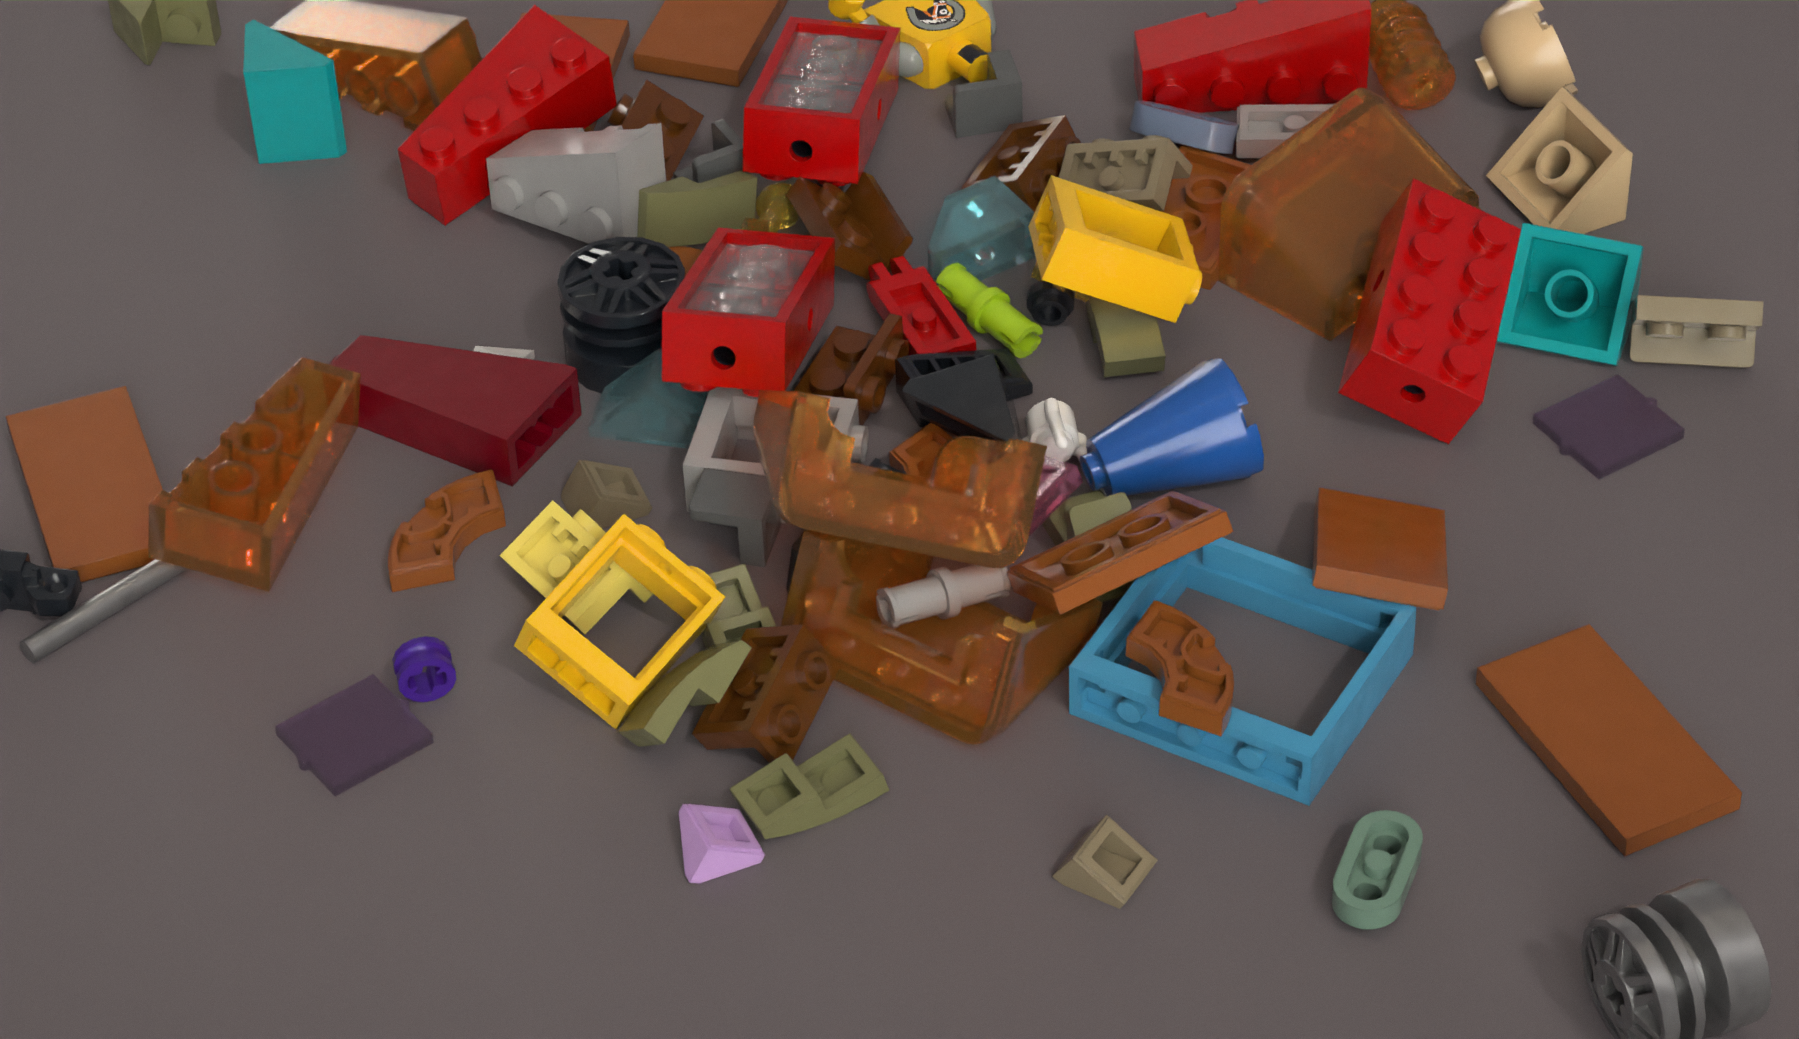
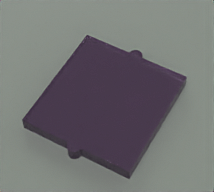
M1619 374L1541 410L1533 416V424L1560 446V454L1573 457L1598 480L1684 439L1685 429L1657 407V400L1652 397L1646 398Z
M374 674L275 726L277 736L297 756L299 768L303 771L310 770L334 796L345 792L434 743L433 734L411 713L409 701L407 699L399 700Z

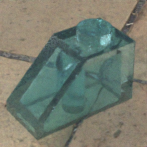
M996 176L947 195L928 245L929 274L936 282L937 277L944 268L958 262L966 267L968 272L982 281L1035 258L1028 228L1034 211Z

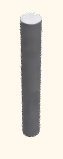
M175 546L20 641V648L24 656L31 663H36L192 566L189 554L182 546Z

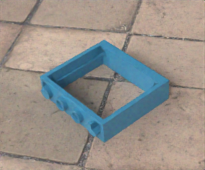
M1221 537L1138 577L1069 666V714L1310 806L1412 657L1417 607L1317 589L1315 586H1312V569ZM1188 587L1366 652L1368 656L1312 736L1232 707L1228 726L1220 737L1159 716L1160 696L1163 691L1161 682L1158 678L1127 667L1133 659L1125 656L1126 638L1154 600L1173 607Z

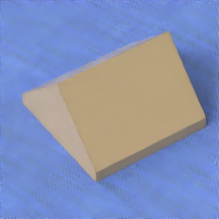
M1561 87L1486 176L1533 225L1585 234L1626 220L1633 153L1573 94L1564 87Z

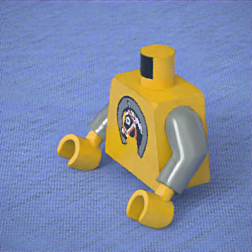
M828 0V8L837 18L850 19L852 23L901 28L899 76L925 89H935L961 76L970 83L985 81L988 78L987 53L991 52V39L996 34L997 29L992 0H883L864 10L862 5L866 0Z

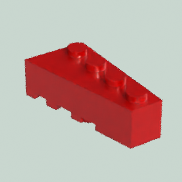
M1245 0L1236 3L1237 8L1224 14L1209 17L1206 12L1134 31V81L1139 101L1155 102L1197 113L1234 111L1240 105L1331 104L1366 101L1372 12L1369 0H1271L1260 4L1258 0Z
M534 4L397 149L408 199L446 226L490 195L486 158L531 130L582 127L585 129L614 109L617 101L609 55Z

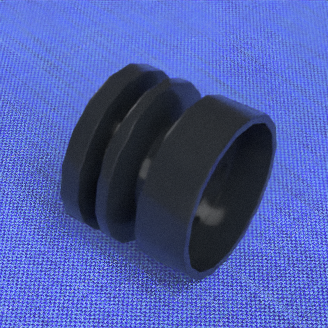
M613 237L592 242L573 252L561 266L557 285L558 294L561 299L560 312L565 323L563 339L566 363L577 368L578 382L585 388L607 396L634 397L659 391L672 383L662 382V310L685 278L686 271L679 255L666 245L643 237Z

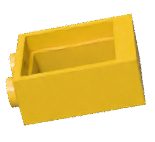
M1051 175L1028 226L1041 280L1176 323L1184 304L1191 305L1196 299L1202 282V272L1199 270L1193 252V245L1190 243L1183 219Z
M623 514L528 617L514 647L616 730L642 698L659 682L706 629V625L712 622L725 596L717 590L714 581L707 573L698 567L687 566L666 548L662 538L653 529L643 524L637 525ZM613 561L686 620L635 678L562 619L566 612Z

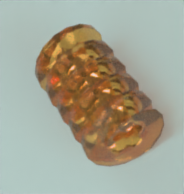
M1374 0L1370 3L1372 12L1369 60L1380 84L1383 86L1386 97L1394 105L1406 110H1422L1436 105L1445 99L1453 89L1456 74L1453 65L1448 60L1446 51L1441 47L1439 38L1435 35L1432 25L1428 22L1426 13L1418 5L1408 3L1405 0Z

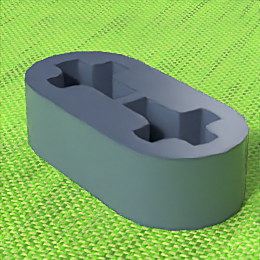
M1137 100L1135 101L1129 129L1147 136L1157 135L1169 138L1174 143L1202 150L1232 154L1239 124L1169 105Z

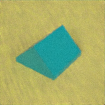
M254 19L245 24L243 74L259 164L339 158L347 153L334 61Z
M1523 223L1497 342L1618 366L1631 329L1632 301L1639 293L1644 247Z

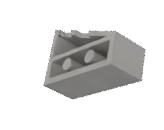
M661 123L647 124L641 129L623 130L622 125L608 126L602 131L584 132L583 127L531 130L486 158L492 210L589 244L613 237H637L639 189L666 181Z

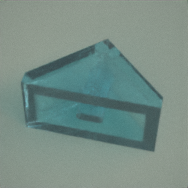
M658 348L603 389L588 427L589 437L689 449L709 391H690L684 389L681 383L662 382V350Z

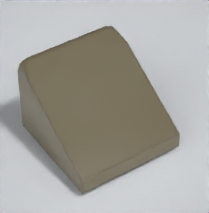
M578 460L561 493V499L571 517L581 509L601 528L614 525L623 514L633 520L649 515L652 509L632 468L588 460Z
M1106 814L1082 836L1052 877L1064 886L1120 909L1126 904L1158 860Z

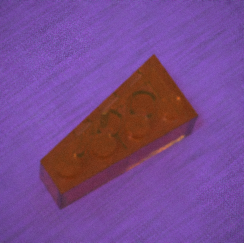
M306 0L270 27L334 61L339 99L349 94L362 105L363 110L380 116L385 111H389L403 117L404 127L412 131L419 127L482 60L476 44L475 33L470 27L468 19L460 16L349 0Z
M304 357L300 358L255 401V411L244 422L239 424L234 421L220 435V445L204 460L197 457L182 471V481L169 493L162 490L149 502L148 557L269 592L358 428L361 373Z

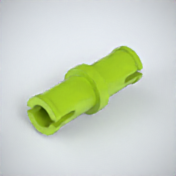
M958 262L948 265L941 271L936 279V282L939 284L938 287L947 300L967 316V322L970 327L981 334L989 333L1018 358H1025L1037 349L1042 340L1039 335L1043 334L1042 327L1032 322L1010 304L1008 294L998 287L986 286Z

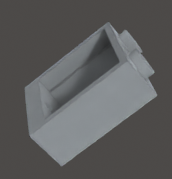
M716 387L710 390L683 463L687 512H689V504L704 468L778 478L781 523L809 526L849 477L856 472L854 468L855 462L864 463L866 459L869 430L868 426L859 425L858 399L786 391L785 393L778 392L769 397H752L744 394L742 389ZM738 439L826 449L819 470L731 460Z

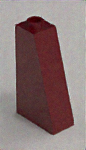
M360 335L341 354L335 356L324 369L325 383L333 417L476 473L493 470L496 481L512 487L582 415L577 368L567 364Z

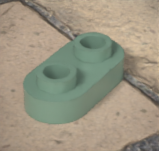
M1381 810L1363 816L1356 823L1333 878L1332 908L1338 918L1344 923L1359 929H1378L1391 924L1398 918L1421 861L1423 834L1415 820L1397 811Z

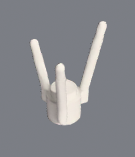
M1048 398L1034 405L1028 411L1025 419L1028 436L1023 438L1022 442L1026 456L1018 470L1012 520L1017 525L1022 524L1025 520L1034 460L1040 458L1048 464H1061L1069 460L1072 455H1075L1080 462V456L1087 454V438L1084 434L1077 431L1074 412L1069 405L1055 398ZM1101 488V491L1103 492V494H1104L1105 497H1106L1107 495L1105 494L1104 490Z

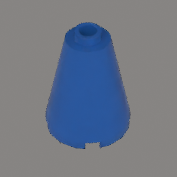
M1221 358L1203 360L1087 439V454L1080 456V464L1090 488L1093 491L1102 488L1107 496L1119 492H1125L1126 496L1245 479L1261 472L1264 469L1261 437L1256 423L1250 426L1246 424L1241 406L1249 403L1232 370Z

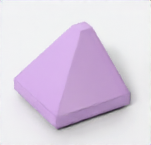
M682 804L679 810L684 871L689 883L700 884L761 863L765 854L740 809Z

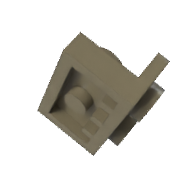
M1148 135L1139 140L1123 141L1099 138L1093 140L1092 143L1067 144L1059 178L1158 211H1164L1171 180L1189 178L1193 165L1169 138L1157 135Z
M1637 295L1632 301L1629 358L1632 362L1750 368L1754 364L1756 331L1762 327L1764 301Z

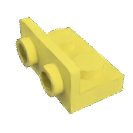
M552 500L500 554V557L546 599L606 532L583 510L580 509L571 517ZM613 561L564 616L582 633L586 634L628 589L643 603L653 593Z

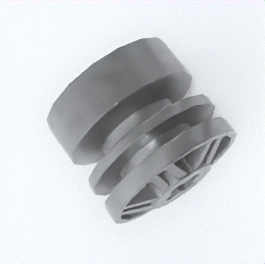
M1712 879L1690 881L1657 894L1649 905L1631 904L1622 908L1619 914H1606L1593 919L1583 931L1581 953L1585 978L1594 1005L1614 1039H1701L1703 1035L1719 1037L1759 1021L1769 1009L1772 992L1770 973L1759 935L1744 908L1729 890Z

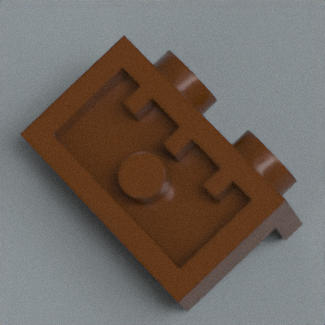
M1066 115L1009 124L960 190L970 208L993 204L996 207L1002 208L1018 202L1028 224H1030L1051 175L1059 178L1067 144L1081 143V141L1076 137Z
M864 171L859 183H852L846 192L831 183L825 182L820 186L799 176L786 194L811 236L835 238V266L867 280H870L868 273L869 265L882 262L888 272H890V259L904 256L906 250L913 242V237L875 178Z
M890 313L876 335L836 326L793 392L858 399L859 425L863 426L871 413H878L882 407L886 388L894 375H896L895 359L909 355V342L903 340L902 316Z
M803 624L746 628L741 640L752 647L720 702L706 705L692 735L707 750L755 748L769 763L785 753L793 761L839 670V663Z

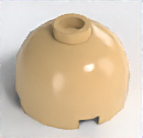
M1508 0L1496 8L1484 22L1480 34L1483 56L1474 60L1487 90L1498 86L1507 100L1522 107L1540 108L1546 106L1561 87H1564L1573 95L1578 93V89L1573 85L1576 81L1553 26H1548L1546 21L1541 22L1538 12L1544 10L1539 0Z

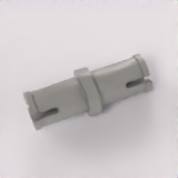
M994 557L986 562L950 571L945 566L929 570L927 577L892 588L879 589L877 591L879 595L876 596L878 614L884 626L889 630L898 628L899 625L935 615L942 620L958 616L963 607L995 598L1008 597V591L1011 590V583L1006 573L1008 569L1002 559Z

